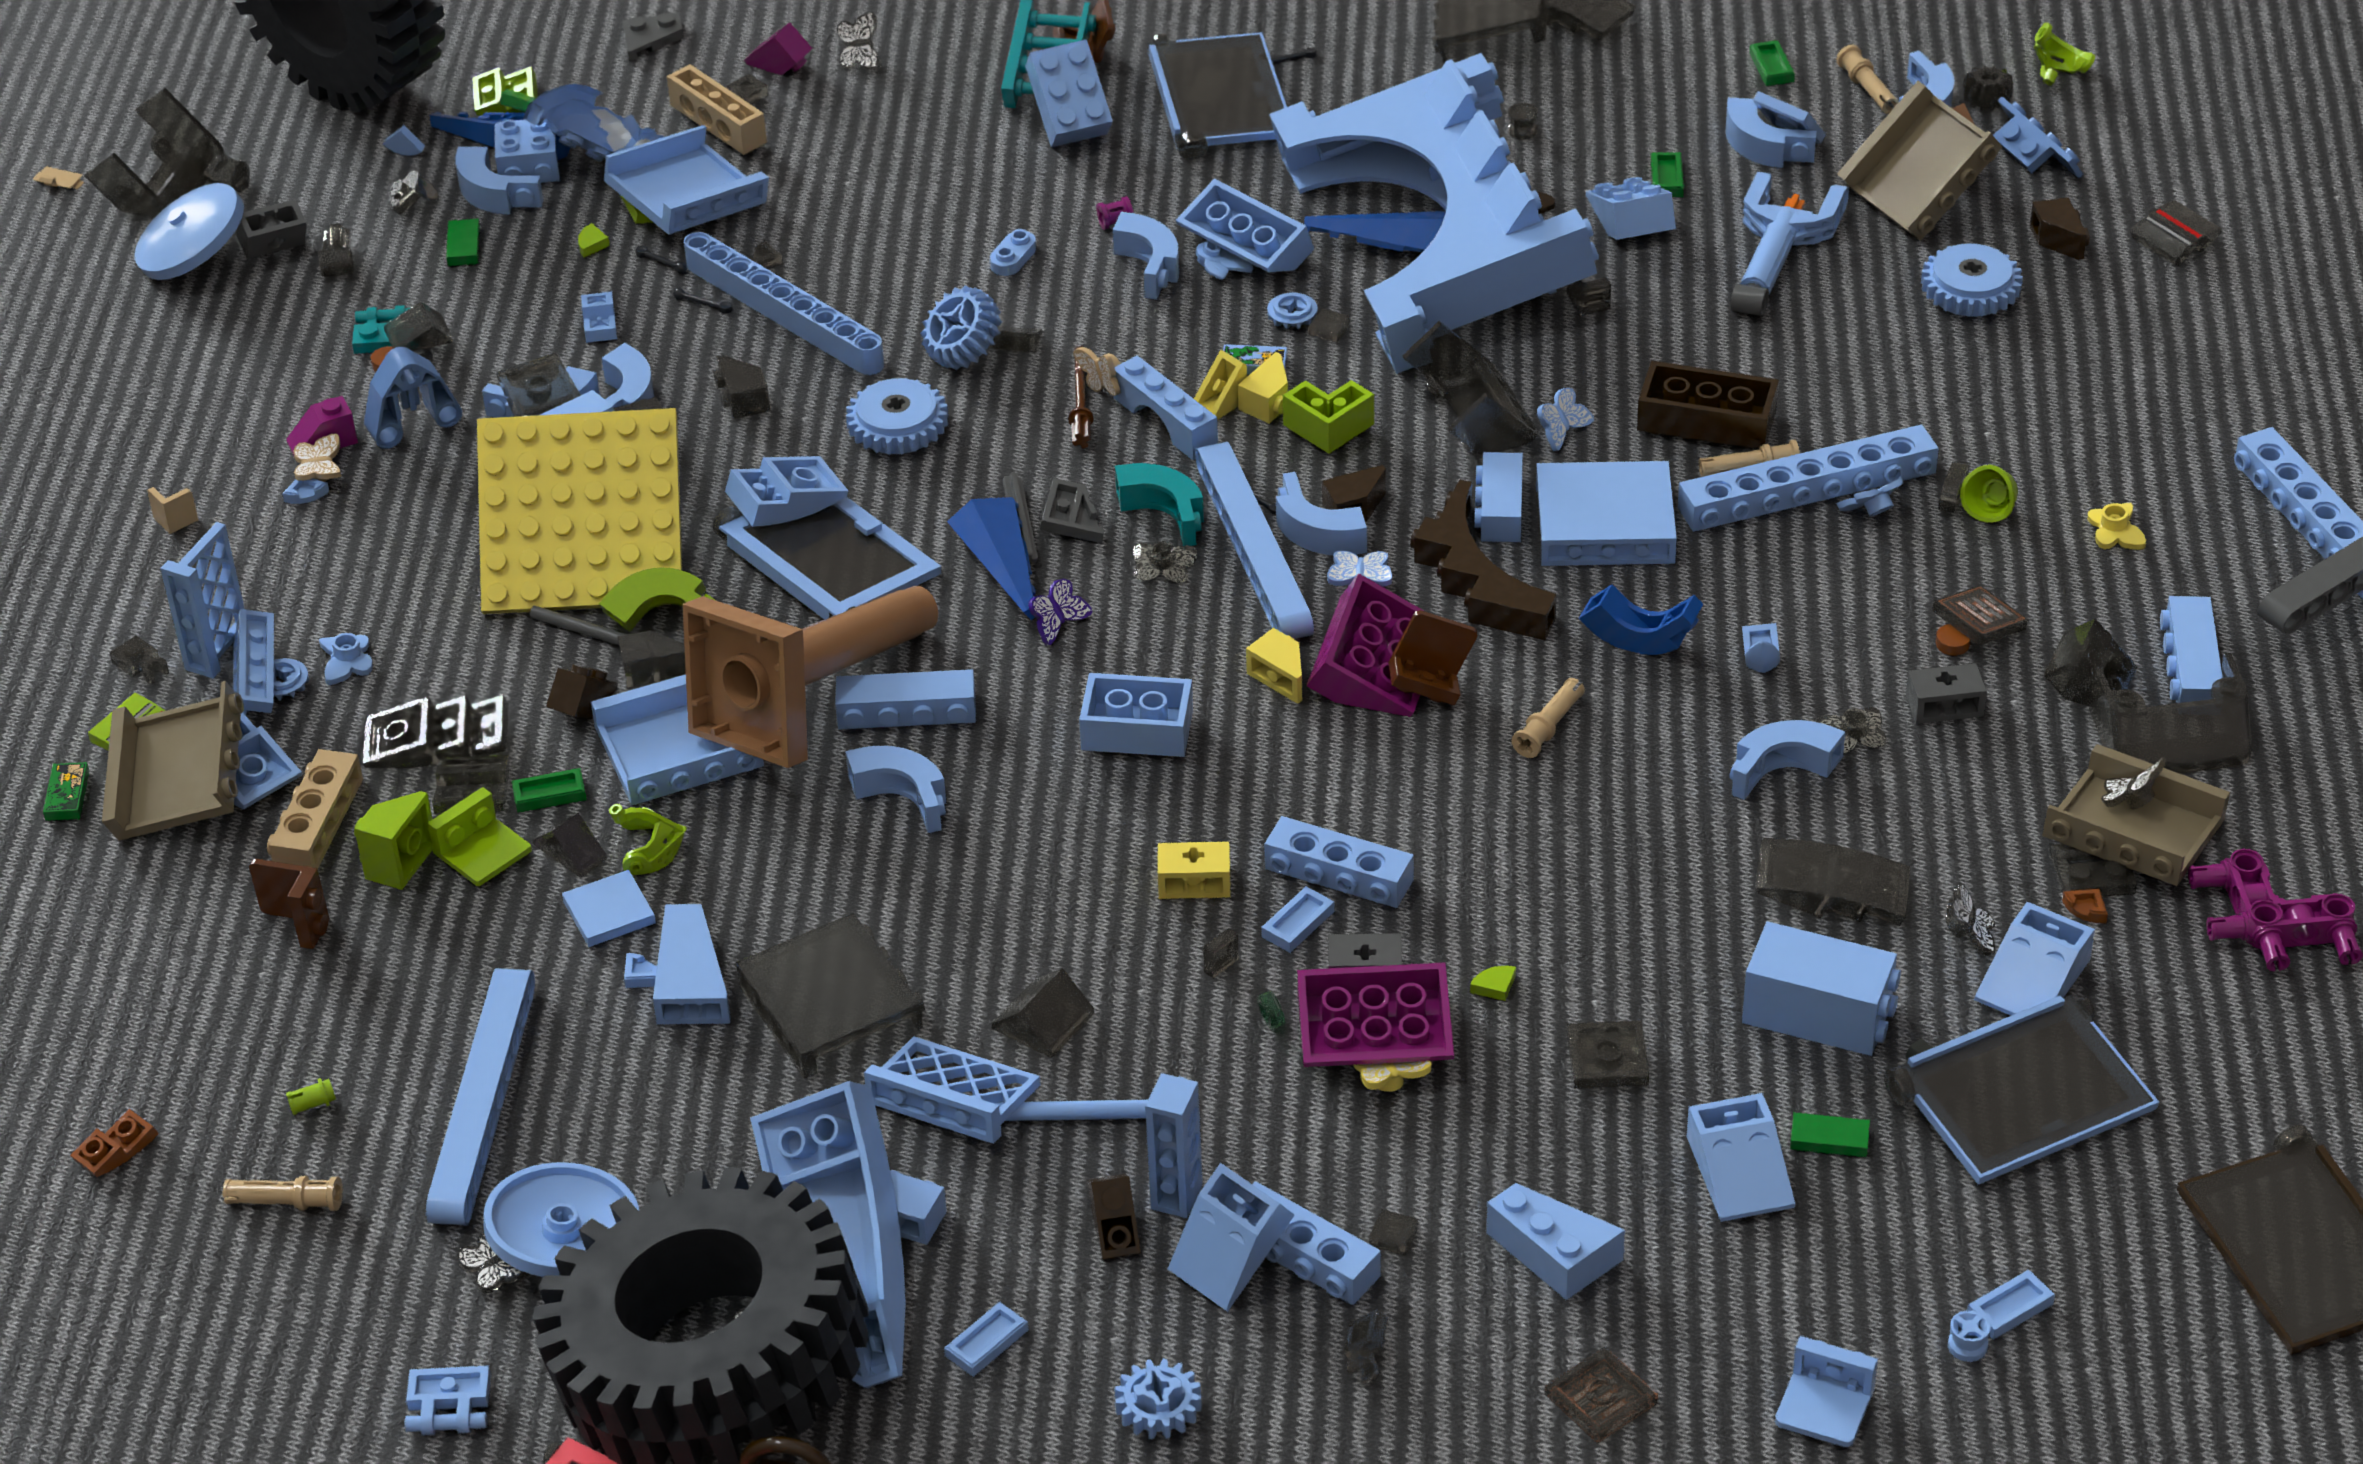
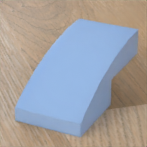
M612 291L581 295L586 343L617 339Z

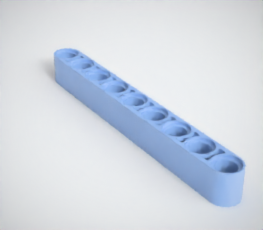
M704 232L691 233L684 238L687 269L859 373L872 375L879 373L884 368L882 340L878 334Z
M1229 442L1196 448L1195 459L1199 474L1271 627L1285 635L1291 636L1293 639L1313 635L1314 625L1310 610Z
M496 968L493 972L428 1193L426 1204L428 1223L467 1226L470 1222L534 996L535 976L532 970Z

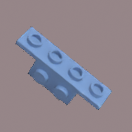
M2004 97L1998 99L2001 107L2011 120L1993 136L2006 152L2031 174L2053 156L2078 179L2083 175L2077 165L2080 160L2070 148L2063 150L2061 142L2051 132L2046 135L2043 132L2044 128L2034 117L2026 118V112L2017 102L2014 101L2010 104Z

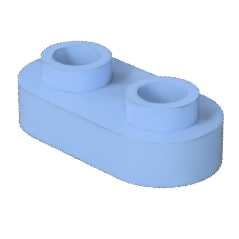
M1017 229L1009 233L990 254L992 272L1001 276L1017 273L1036 251L1035 236L1023 229Z

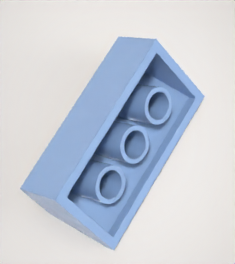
M1215 178L1176 219L1177 225L1267 272L1296 270L1314 250L1306 225Z

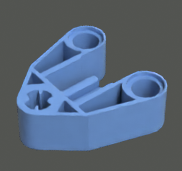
M396 347L390 350L370 382L364 425L377 445L385 449L396 446L403 437L402 416L397 394L400 396L402 409L410 408L413 411L420 404L417 388L419 387L425 407L441 427H451L457 424L462 417L460 405L433 364L406 347Z

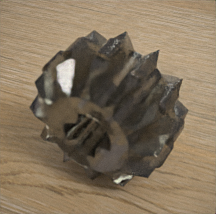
M1983 65L1982 68L1973 67L1971 72L1966 73L1963 81L1964 101L1969 102L1970 107H1979L1980 111L1989 109L1993 112L1995 108L2003 109L1998 99L2004 97L2009 103L2011 102L2014 90L2013 76L2007 74V69H1997L1996 65L1993 67Z

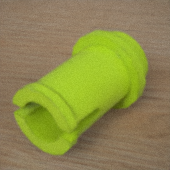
M319 1078L316 1084L287 1092L286 1096L293 1115L322 1104H326L327 1107L330 1106V1102L336 1100L330 1079L322 1081Z

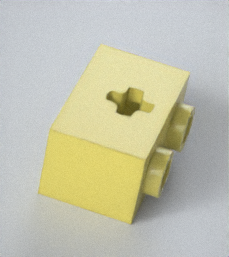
M1229 842L1158 843L1159 899L1231 897Z

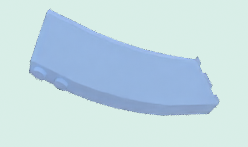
M847 1081L753 1116L750 1120L762 1171L777 1174L783 1190L793 1181L806 1187L812 1203L820 1198L829 1208L834 1223L837 1222L841 1229L869 1311V1316L864 1317L869 1332L866 1347L855 1348L860 1361V1367L852 1380L864 1388H869L902 1376L906 1305L904 1265L895 1193L871 1087Z

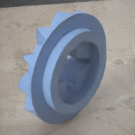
M1301 293L1278 295L1267 306L1268 319L1273 320L1275 326L1284 325L1286 329L1290 326H1295L1299 329L1301 324L1310 325L1311 321L1317 318L1316 302L1311 297Z
M282 658L274 660L273 697L276 696L281 701L284 696L294 698L295 691H304L305 683L309 681L306 666L295 659ZM278 676L279 679H282L286 682L281 683L280 681H277L276 677Z

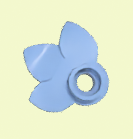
M1210 241L1202 242L1196 248L1198 263L1209 274L1223 280L1227 276L1228 271L1252 273L1253 271L1252 263Z

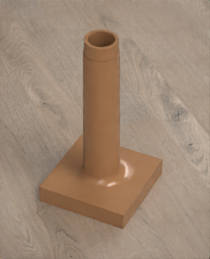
M912 586L904 590L895 591L803 629L704 596L684 603L683 625L688 732L786 768L808 760L805 686L916 638L923 632L934 628L939 614L934 597L922 586Z

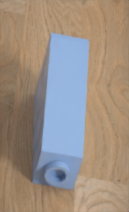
M701 904L665 905L653 994L657 1024H730L731 1017L727 991Z

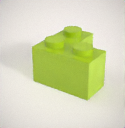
M1305 380L1283 395V425L1330 454L1374 425V394L1350 380L1328 395Z

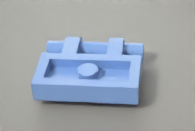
M489 1366L410 1369L406 1398L408 1411L421 1410V1415L405 1417L406 1432L421 1431L422 1435H435V1432L440 1430H457L458 1434L471 1433L472 1429L487 1428V1413H472V1408L488 1407L491 1382ZM457 1408V1414L436 1415V1409Z

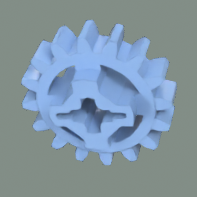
M1149 1359L1146 1360V1368L1141 1369L1133 1365L1131 1366L1132 1376L1125 1374L1120 1376L1121 1386H1115L1116 1414L1121 1415L1124 1427L1133 1424L1135 1435L1140 1434L1143 1430H1147L1149 1439H1154L1157 1432H1162L1165 1438H1170L1171 1429L1175 1428L1183 1433L1185 1432V1421L1188 1423L1196 1422V1412L1201 1411L1202 1408L1201 1385L1195 1382L1193 1371L1183 1374V1364L1178 1363L1173 1368L1168 1367L1167 1359H1163L1160 1366H1154L1153 1362Z

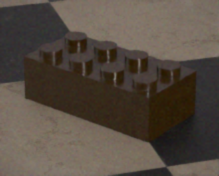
M1651 361L1638 399L1637 430L1652 434H1664L1685 439H1697L1717 444L1759 449L1763 444H1767L1775 418L1779 380Z

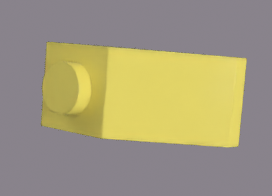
M1275 352L1238 384V410L1269 424L1280 414H1283V395L1288 392V381L1281 354Z
M1272 628L1246 648L1247 674L1298 704L1302 701V671L1299 642L1291 636Z

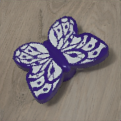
M1059 579L1054 581L1050 585L1047 597L1044 595L1035 596L1028 603L1031 614L1038 619L1037 628L1045 645H1051L1054 642L1060 625L1065 620H1080L1092 614L1091 607L1083 598L1072 596L1073 586L1070 580Z

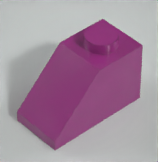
M789 22L761 43L743 61L749 66L783 75L789 69L796 72L807 62L805 56L813 48Z
M343 396L329 398L310 406L286 438L287 445L293 456L294 448L297 444L305 442L314 446L318 439L330 434H338L340 439L339 449L358 443L353 415Z

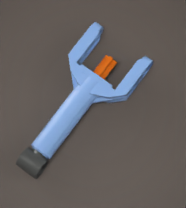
M1764 172L1756 173L1743 200V223L1753 234L1762 239L1741 283H1737L1733 289L1731 311L1764 316L1769 295L1792 246L1815 244L1833 238L1847 206L1849 188L1847 186H1831L1817 215L1812 214L1811 211L1803 210L1805 200H1800V195L1793 194L1792 198H1788L1784 206L1768 204L1770 201L1771 174Z

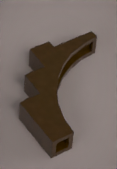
M1460 479L1454 491L1448 492L1443 511H1438L1435 519L1425 517L1420 528L1414 529L1410 540V547L1414 548V563L1438 568L1437 577L1441 578V592L1465 598L1464 607L1468 608L1469 623L1546 640L1556 620L1557 594L1533 587L1510 576L1493 564L1478 548L1469 532L1467 524L1472 508V482Z

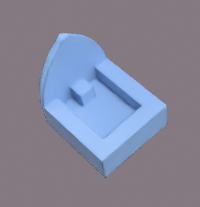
M1776 623L1742 626L1746 665L1750 669L1762 673L1775 668L1780 663Z

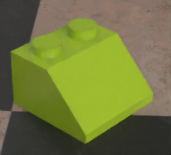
M420 791L372 805L367 813L357 821L354 835L357 839L360 862L362 863L366 880L402 890L431 853L433 848L428 822L433 819L426 792Z

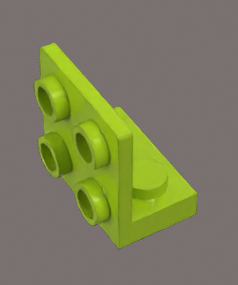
M484 787L428 822L433 853L476 886L483 885L532 851L530 843L496 819L492 793Z

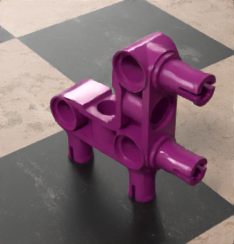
M2251 849L2236 850L2230 858H2225L2220 864L2189 866L2188 880L2189 884H2191V889L2222 886L2226 889L2235 912L2234 916L2207 918L2206 929L2210 941L2241 938L2253 947L2262 950L2266 967L2269 971L2276 970L2274 961L2279 971L2289 966L2290 958L2284 947L2334 943L2341 964L2348 965L2349 961L2346 954H2348L2351 964H2356L2362 959L2363 952L2355 937L2357 931V924L2354 919L2355 903L2348 896L2334 893L2330 895H2312L2311 898L2285 900L2279 898L2278 895L2273 893L2269 882L2270 873L2262 856Z

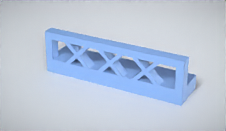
M240 609L233 645V690L242 697L244 703L243 713L245 716L247 710L265 713L272 712L274 691V613Z

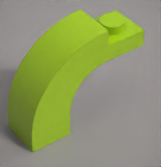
M651 568L636 572L621 580L607 593L599 605L604 614L631 632L640 619L651 609L664 604H675L683 607L684 603L701 597L706 588L701 579L688 572L673 568ZM705 594V595H704V597H707V598H710V599L715 600L714 598H712V597L709 596L708 594Z

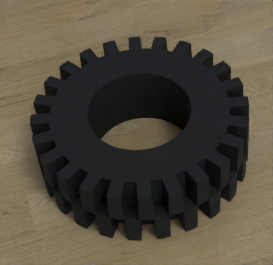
M237 0L234 2L240 15H253L257 22L256 25L249 29L256 42L266 37L272 44V48L267 54L269 59L275 65L284 60L290 64L287 78L297 86L308 80L310 96L318 101L328 96L331 107L339 110L347 105L351 112H360L366 107L369 110L374 108L433 67L432 63L440 57L442 52L437 45L445 40V29L436 23L444 17L443 5L433 0Z
M724 1168L717 1188H711L704 1171L700 1170L685 1173L684 1193L671 1196L663 1179L646 1186L652 1203L637 1210L626 1196L612 1203L610 1208L616 1224L610 1229L592 1218L578 1230L586 1251L565 1245L560 1249L554 1260L561 1276L544 1275L539 1287L544 1305L534 1306L533 1321L539 1335L535 1336L536 1344L571 1425L574 1429L578 1427L584 1442L591 1449L596 1450L603 1446L608 1458L615 1463L626 1464L635 1455L638 1464H665L671 1453L675 1464H701L703 1453L713 1451L719 1464H739L738 1444L749 1439L755 1441L764 1437L776 1436L773 1427L781 1422L786 1423L798 1435L814 1425V1421L807 1401L811 1400L831 1409L842 1396L836 1376L854 1378L860 1367V1361L855 1348L867 1346L869 1332L864 1317L869 1316L867 1302L838 1223H834L829 1208L820 1198L812 1203L807 1188L795 1181L783 1190L777 1174L761 1171L749 1187L742 1168ZM723 1296H746L753 1298L752 1302L737 1318L711 1334L677 1343L651 1341L656 1332L669 1319L694 1304Z

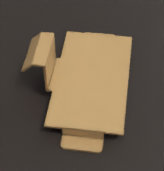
M47 166L33 178L34 181L43 182L45 185L65 188L73 186L74 189H79L84 181H80L83 174Z

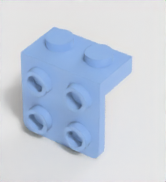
M505 120L495 124V160L498 174L508 176H540L541 183L560 181L556 154V137L545 121L541 126H536L526 120Z
M1800 1336L1795 1347L1793 1374L1776 1413V1425L1780 1428L1839 1446H1852L1875 1389L1878 1359L1861 1352H1853L1820 1340Z

